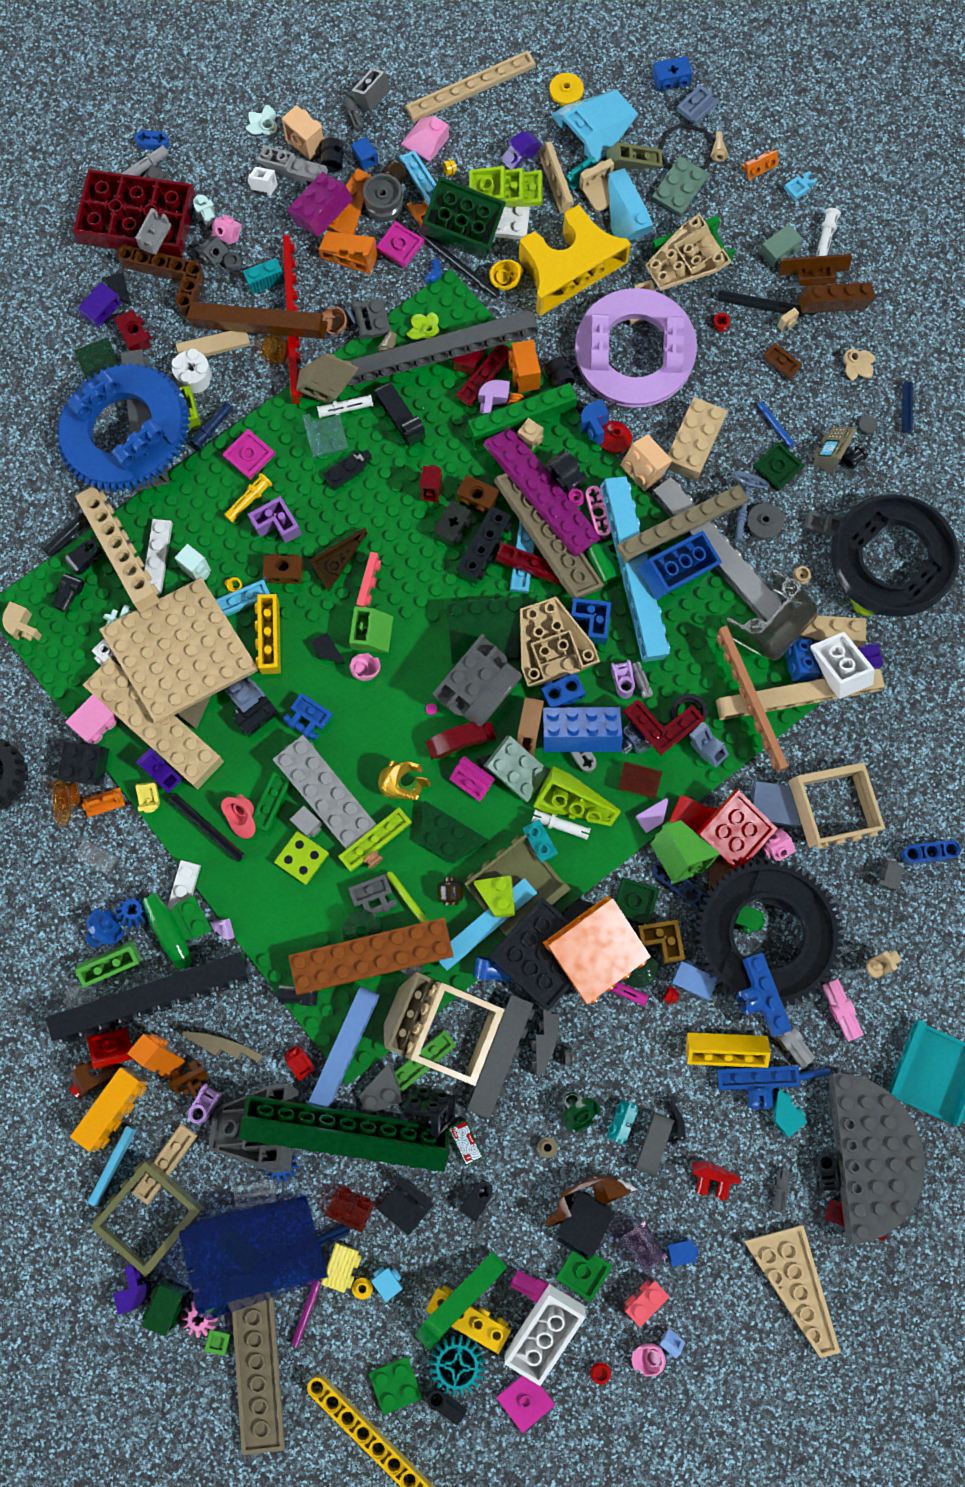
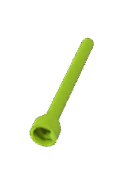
M388 872L386 874L387 879L419 922H428L429 920L394 873Z

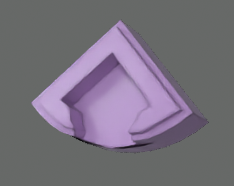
M230 918L210 923L213 931L221 935L222 938H234Z

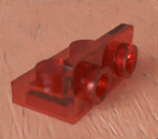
M338 1186L325 1216L362 1233L375 1206V1202L371 1201L368 1197L352 1192L349 1188Z

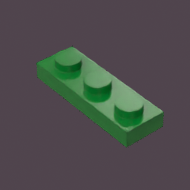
M275 771L273 772L252 817L256 828L269 832L291 784L287 776Z

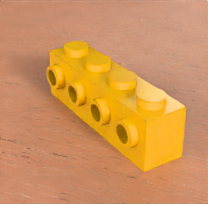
M277 594L257 595V602L255 603V613L258 614V621H255V630L258 632V639H255V647L258 650L256 666L261 674H281L279 599Z
M687 1033L685 1046L687 1064L768 1068L771 1052L768 1036Z
M443 1285V1287L438 1286L426 1308V1312L432 1314L454 1290L446 1285ZM471 1305L451 1327L499 1354L511 1332V1328L508 1327L509 1323L500 1317L497 1320L491 1317V1312L481 1306L478 1309Z

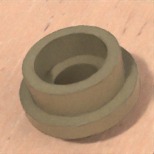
M544 1137L539 1141L537 1149L542 1157L551 1158L557 1153L558 1145L553 1138ZM545 1144L551 1145L552 1148L549 1152L544 1150Z

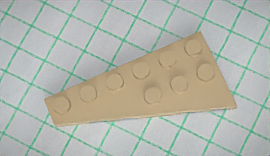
M798 1225L744 1240L743 1242L817 1355L823 1358L841 1353L804 1226Z

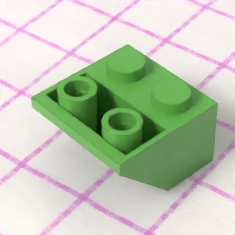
M354 606L349 641L351 649L389 654L394 617L373 608Z

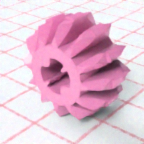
M200 1299L198 1304L192 1301L191 1308L186 1307L184 1309L188 1315H183L181 1319L187 1321L183 1328L188 1326L191 1328L188 1331L189 1335L196 1331L195 1335L199 1338L201 1332L207 1336L209 1334L208 1329L214 1330L215 1325L212 1322H216L218 1317L212 1316L217 1309L213 1308L210 1311L211 1302L204 1306L203 1299ZM202 1314L201 1317H204L201 1323H198L199 1319L196 1320V1316Z

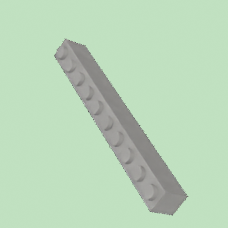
M671 477L653 490V499L670 518L696 506L692 497L688 494L686 495L682 491L681 485ZM712 521L686 533L685 535L689 538L702 530L704 531L722 561L715 569L772 634L791 619L792 614L788 606L783 605L778 600V595L774 591H770L766 586L765 580L755 574L751 564L746 563L742 559L741 553L737 549H733L728 538L719 533L717 526Z

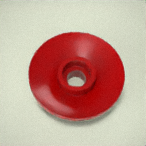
M608 421V424L601 426L605 434L603 443L599 445L603 449L611 453H622L630 447L632 434L626 425L618 421Z

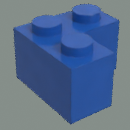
M573 598L571 609L573 619L577 624L589 625L588 637L593 644L606 645L611 602Z

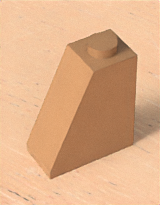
M525 698L517 742L534 757L544 701Z

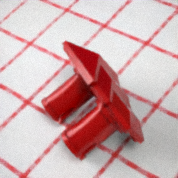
M709 1161L692 1162V1173L699 1176L695 1192L700 1195H708L710 1181L715 1180L719 1182L715 1197L720 1200H728L731 1184L741 1183L739 1175L721 1166L714 1165Z

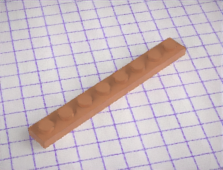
M724 626L717 633V642L719 646L723 647L725 651L724 658L732 667L733 679L739 683L741 697L746 699L748 704L746 705L747 711L750 716L753 715L755 720L754 727L763 738L762 745L764 750L769 752L772 768L776 769L777 773L785 771L789 766L727 626Z

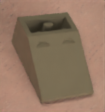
M325 353L299 371L296 390L328 404L339 396L357 372L358 367L352 365L349 361L336 358L333 354Z

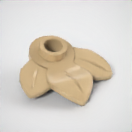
M849 349L846 351L844 363L846 364L845 372L851 381H854L858 375L864 378H872L873 367L871 363L876 360L875 356L866 350Z

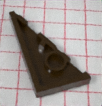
M365 527L309 560V563L327 591L332 589L368 534Z

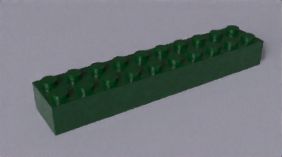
M247 1095L239 1139L247 1142H259L267 1145L284 1146L290 1149L297 1148L309 1152L316 1151L329 1155H341L353 1159L360 1158L372 1162L379 1161L391 1165L398 1164L411 1168H423L445 1172L450 1152L449 1127L438 1138L431 1136V1127L425 1123Z

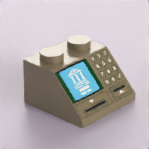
M833 427L830 433L826 432L821 440L824 443L822 448L818 447L813 455L816 458L813 465L833 474L857 429L852 427Z

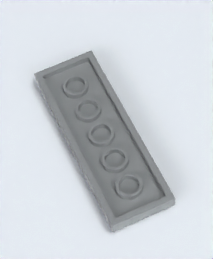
M304 735L273 758V761L346 850L377 825Z

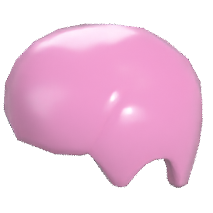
M363 653L353 657L349 667L356 679L370 681L377 676L381 665L378 657L374 658L369 653Z
M643 1343L633 1351L631 1358L634 1370L641 1371L645 1377L659 1375L664 1370L666 1358L662 1349L654 1343Z

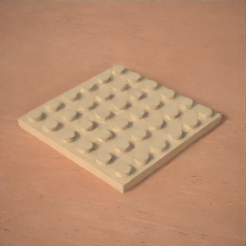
M202 578L160 598L159 603L142 613L136 610L99 629L155 725L258 671V667Z

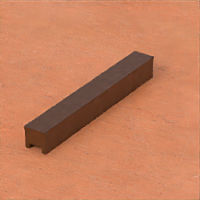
M191 302L188 315H186L189 323L193 327L324 340L328 322L322 320L323 314L199 302Z

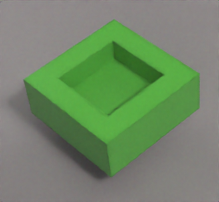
M216 1329L209 1330L204 1351L225 1356L231 1333Z

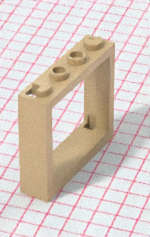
M864 762L799 775L789 780L809 848L817 846V849L829 847L830 843H834V846L846 843L845 840L848 839L851 842L863 839L862 836L866 835L867 838L878 836L877 832L885 829ZM852 776L868 828L820 838L804 786Z
M435 982L432 990H429L430 997L428 1002L422 1007L421 1020L414 1027L412 1042H409L407 1045L406 1058L476 1086L505 1009L444 983ZM444 991L490 1010L465 1075L419 1056Z

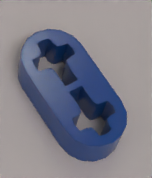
M142 130L135 135L136 143L141 149L157 150L162 145L167 149L170 144L167 134L162 131Z

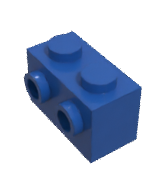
M791 639L783 648L791 681H813L821 673L819 665L810 649V646L813 645L812 639Z

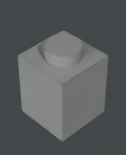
M305 806L290 819L307 838L315 837L321 831L322 823Z

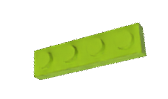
M399 807L338 857L349 871L352 872L371 853L381 849L412 824V822Z

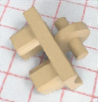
M885 951L865 961L867 964L866 970L871 977L877 979L898 969L896 964L902 960L897 951L891 953Z

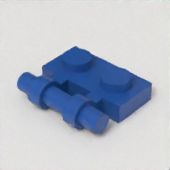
M301 693L290 708L295 712V715L291 717L286 714L283 720L292 729L296 728L302 732V735L307 739L311 738L316 741L319 735L313 730L315 727L323 730L332 718L333 713ZM302 717L310 722L307 727L299 722Z

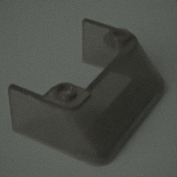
M773 569L771 571L773 590L788 597V599L768 621L765 622L762 619L753 618L745 625H742L730 617L727 619V626L733 640L768 660L779 659L818 615L816 604L801 584Z

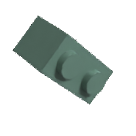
M788 224L762 243L759 253L774 268L778 264L780 265L782 258H788L790 255H795L801 250L803 238Z

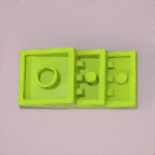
M504 166L469 170V188L505 201V207L543 205L542 170L524 172L523 168L505 170Z

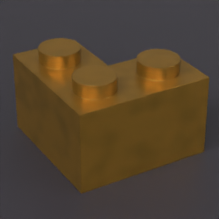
M678 920L641 925L636 928L637 936L644 947L659 945L663 964L685 960Z

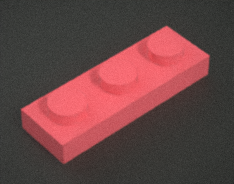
M370 552L356 603L357 607L366 608V606H370L372 599L370 591L371 588H375L377 580L375 573L376 571L379 572L381 567L378 553Z

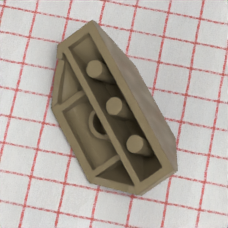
M415 972L398 988L383 1025L386 1049L400 1055L406 1054L407 1045L409 1042H412L414 1037V1027L421 1020L422 1007L429 1000V990H432L433 985H435L434 979Z

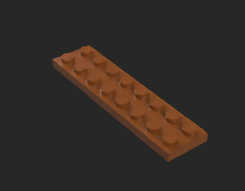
M445 918L288 955L297 996L454 958Z

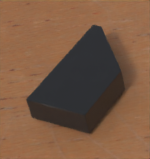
M123 272L105 277L107 286L118 294L120 300L131 305Z
M328 633L311 641L320 659L338 662L339 664L345 663Z

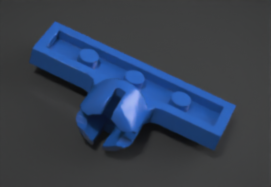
M763 953L743 959L751 987L738 992L737 1003L745 1000L747 1002L746 1005L740 1006L739 1009L746 1015L761 1011L771 1037L792 1031Z
M799 1066L717 1069L718 1090H746L749 1107L753 1110L760 1109V1098L763 1110L773 1106L772 1091L774 1088L801 1086Z

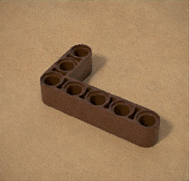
M128 245L121 246L118 249L117 254L124 268L181 281L175 302L180 314L183 316L188 315L191 302H198L205 280V275L199 262L158 252L154 255L140 248Z

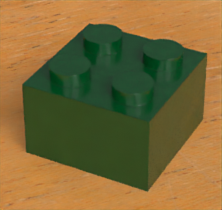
M169 1280L160 1284L159 1287L156 1286L151 1295L153 1302L150 1308L147 1307L143 1314L142 1320H144L142 1327L165 1337L174 1331L190 1289Z

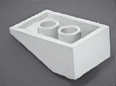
M845 632L810 646L829 687L839 699L874 684L875 669Z

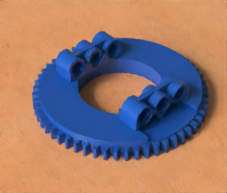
M122 363L121 366L114 365L111 368L108 366L104 371L101 369L99 374L93 373L94 378L88 376V382H81L82 387L76 386L77 392H71L73 396L67 398L68 403L63 404L64 409L60 411L61 417H58L60 423L57 424L59 430L56 431V434L59 436L56 438L59 443L57 447L60 449L59 454L62 456L61 459L65 462V465L81 482H85L88 486L91 485L94 489L98 487L101 491L105 488L107 492H110L111 489L114 492H117L118 489L124 492L126 487L129 491H132L133 485L136 489H139L140 483L146 486V480L153 483L152 477L159 479V472L165 474L164 468L170 469L169 463H176L173 458L180 457L177 451L184 450L181 444H186L187 442L184 438L189 436L186 432L190 430L187 425L190 423L188 419L190 414L187 411L189 408L179 387L164 372L160 373L158 369L154 370L151 366L147 368L145 364L140 367L138 363L135 366L131 363L128 365ZM123 399H134L145 403L150 409L152 419L145 421L139 432L130 434L126 443L116 446L112 454L96 447L93 439L94 424L99 414L107 406Z

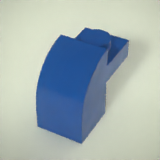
M602 399L588 404L581 414L580 431L582 434L588 432L589 438L593 439L596 445L603 443L605 432L601 426L608 424L610 414Z

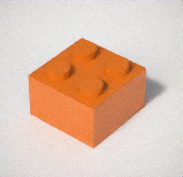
M534 340L512 343L508 364L510 371H513V386L517 387L518 393L540 389L541 371Z

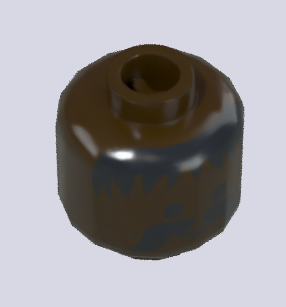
M400 160L388 161L381 172L394 176L400 184L407 176L405 165Z
M444 877V881L437 884L438 900L443 902V905H459V901L463 899L462 882L456 881V877Z

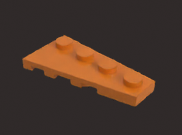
M358 168L355 170L346 184L353 200L326 228L327 230L354 235L358 227L360 214H362L364 208V184L372 177L371 175Z

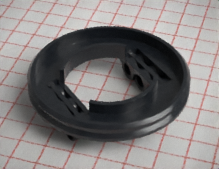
M884 494L862 501L846 514L832 540L831 563L839 585L859 606L883 616L906 617L928 610L938 603L950 590L959 570L960 551L952 527L934 507L911 496ZM886 525H900L912 530L922 539L928 552V563L904 586L889 585L878 580L870 573L863 560L862 550Z

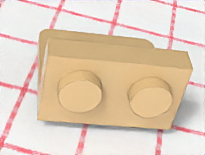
M611 158L599 162L590 169H585L580 174L579 187L596 212L610 207L608 173L613 172L614 162Z

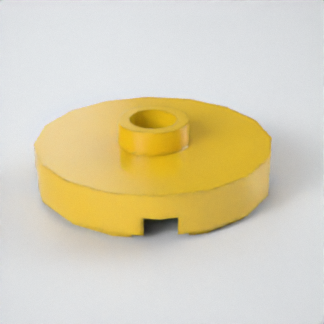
M571 73L556 75L549 87L552 101L559 103L560 106L580 101L584 92L581 79Z

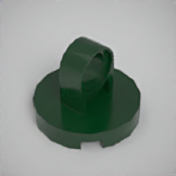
M575 1091L567 1092L563 1097L566 1112L563 1115L562 1122L569 1132L572 1129L575 1132L585 1130L594 1123L593 1118L596 1114L599 1117L601 1113L600 1105L593 1098L582 1099L580 1094ZM571 1098H575L578 1100L573 1105H569L567 1103V1101Z

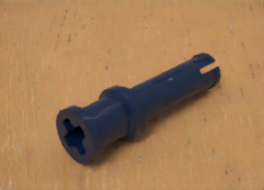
M224 401L204 425L199 426L198 431L188 438V442L200 451L207 439L212 438L214 430L233 411V407Z

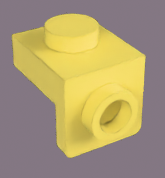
M156 781L136 784L139 801L138 811H144L145 813L155 811L160 805Z

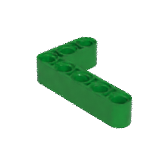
M492 1252L422 1324L415 1334L418 1340L430 1351L449 1328L493 1284L508 1266Z

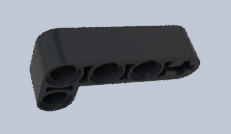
M390 381L373 389L378 402L408 447L426 438L425 428L418 416L414 417Z

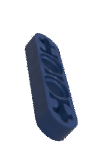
M660 861L656 862L652 867V875L698 912H702L698 908L699 905L697 906L695 903L700 900L701 896L709 898L707 894L688 879L681 881V887H673L670 877L666 882L664 879L667 876L662 873L660 875L657 874L658 870L656 867L660 868L663 865ZM693 889L697 892L695 900L688 899V890Z

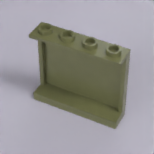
M526 834L523 837L519 835L511 841L512 845L507 850L505 847L496 853L497 858L492 862L490 860L486 861L481 866L482 870L477 874L475 872L471 873L465 879L467 882L464 883L467 890L484 911H487L489 906L475 887V880L511 876L513 887L525 878L534 888L537 894L515 912L516 916H511L498 927L505 936L509 934L541 897L553 906L571 890L546 861L540 862Z

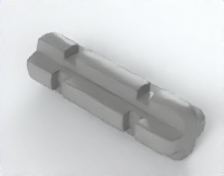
M640 662L633 663L634 678L639 690H642V697L644 699L649 698L653 695L651 687H648L649 683L644 671H642V666Z

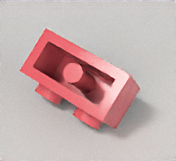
M653 1278L650 1281L646 1280L639 1287L640 1291L635 1296L631 1295L624 1303L623 1309L639 1327L669 1298V1295Z

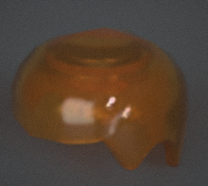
M270 334L262 343L261 354L267 358L268 362L276 365L281 364L289 355L288 342L281 336Z

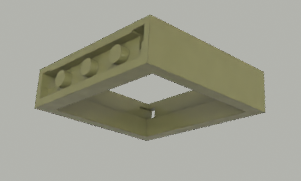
M151 1159L144 1163L141 1161L135 1167L133 1177L131 1179L128 1177L121 1184L122 1190L118 1195L113 1194L107 1201L108 1207L104 1211L100 1210L93 1218L95 1222L91 1226L96 1233L145 1277L152 1273L205 1208ZM145 1172L151 1175L190 1210L147 1263L103 1224Z

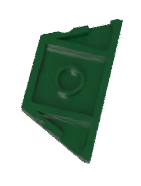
M424 801L419 844L453 864L488 842L487 838Z

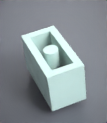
M187 544L175 557L181 570L194 581L200 578L204 581L210 575L211 569L205 557Z

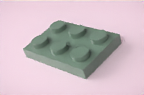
M679 156L652 195L651 200L677 216L682 217L708 179L709 173Z
M509 735L505 737L484 765L525 802L529 801L550 772Z

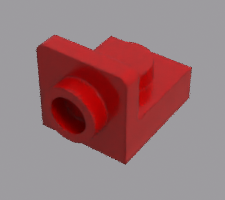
M302 1045L290 1048L284 1055L287 1064L299 1081L316 1070Z

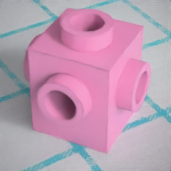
M228 215L215 218L212 223L213 230L211 236H218L223 243H235L239 239L242 224L234 221Z
M781 828L773 833L762 848L764 855L767 858H771L774 862L777 860L781 861L796 852L791 837Z

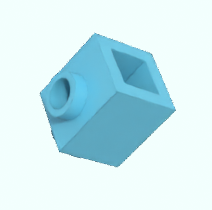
M382 1266L373 1273L374 1278L371 1282L385 1302L404 1287L399 1281L401 1276L395 1268L391 1269L388 1266L384 1269Z

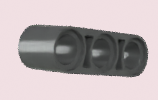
M655 1112L653 1113L636 1161V1170L651 1176L656 1175L673 1126V1119Z

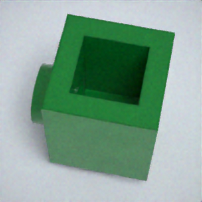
M745 905L737 915L734 925L740 927V931L751 935L752 932L756 933L758 930H762L765 923L764 913Z

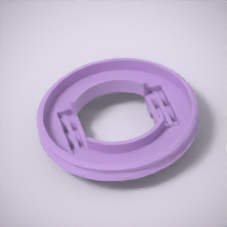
M640 288L615 291L594 303L580 322L575 342L576 363L586 384L603 399L620 406L634 408L658 404L678 392L691 374L697 353L695 330L685 311L669 297L652 290ZM630 319L644 320L655 325L662 333L664 332L663 366L659 370L645 377H629L620 374L609 365L610 329L622 321Z

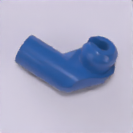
M439 259L431 261L432 270L424 277L428 284L436 282L442 275Z

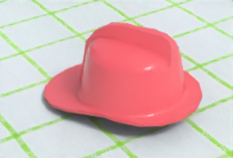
M242 794L237 795L235 798H225L221 803V808L232 830L239 837L249 839L255 833V823L252 818L254 813L253 804Z

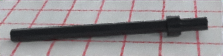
M420 230L418 231L417 235L425 239L427 244L476 282L482 291H487L495 299L500 296V292L493 288L488 280L478 276L433 238L421 234Z

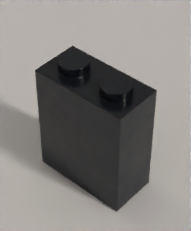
M579 1191L568 1208L571 1217L561 1221L553 1239L588 1261L594 1256L615 1213L611 1211V1207L607 1204L598 1203L593 1200L594 1197L591 1194Z

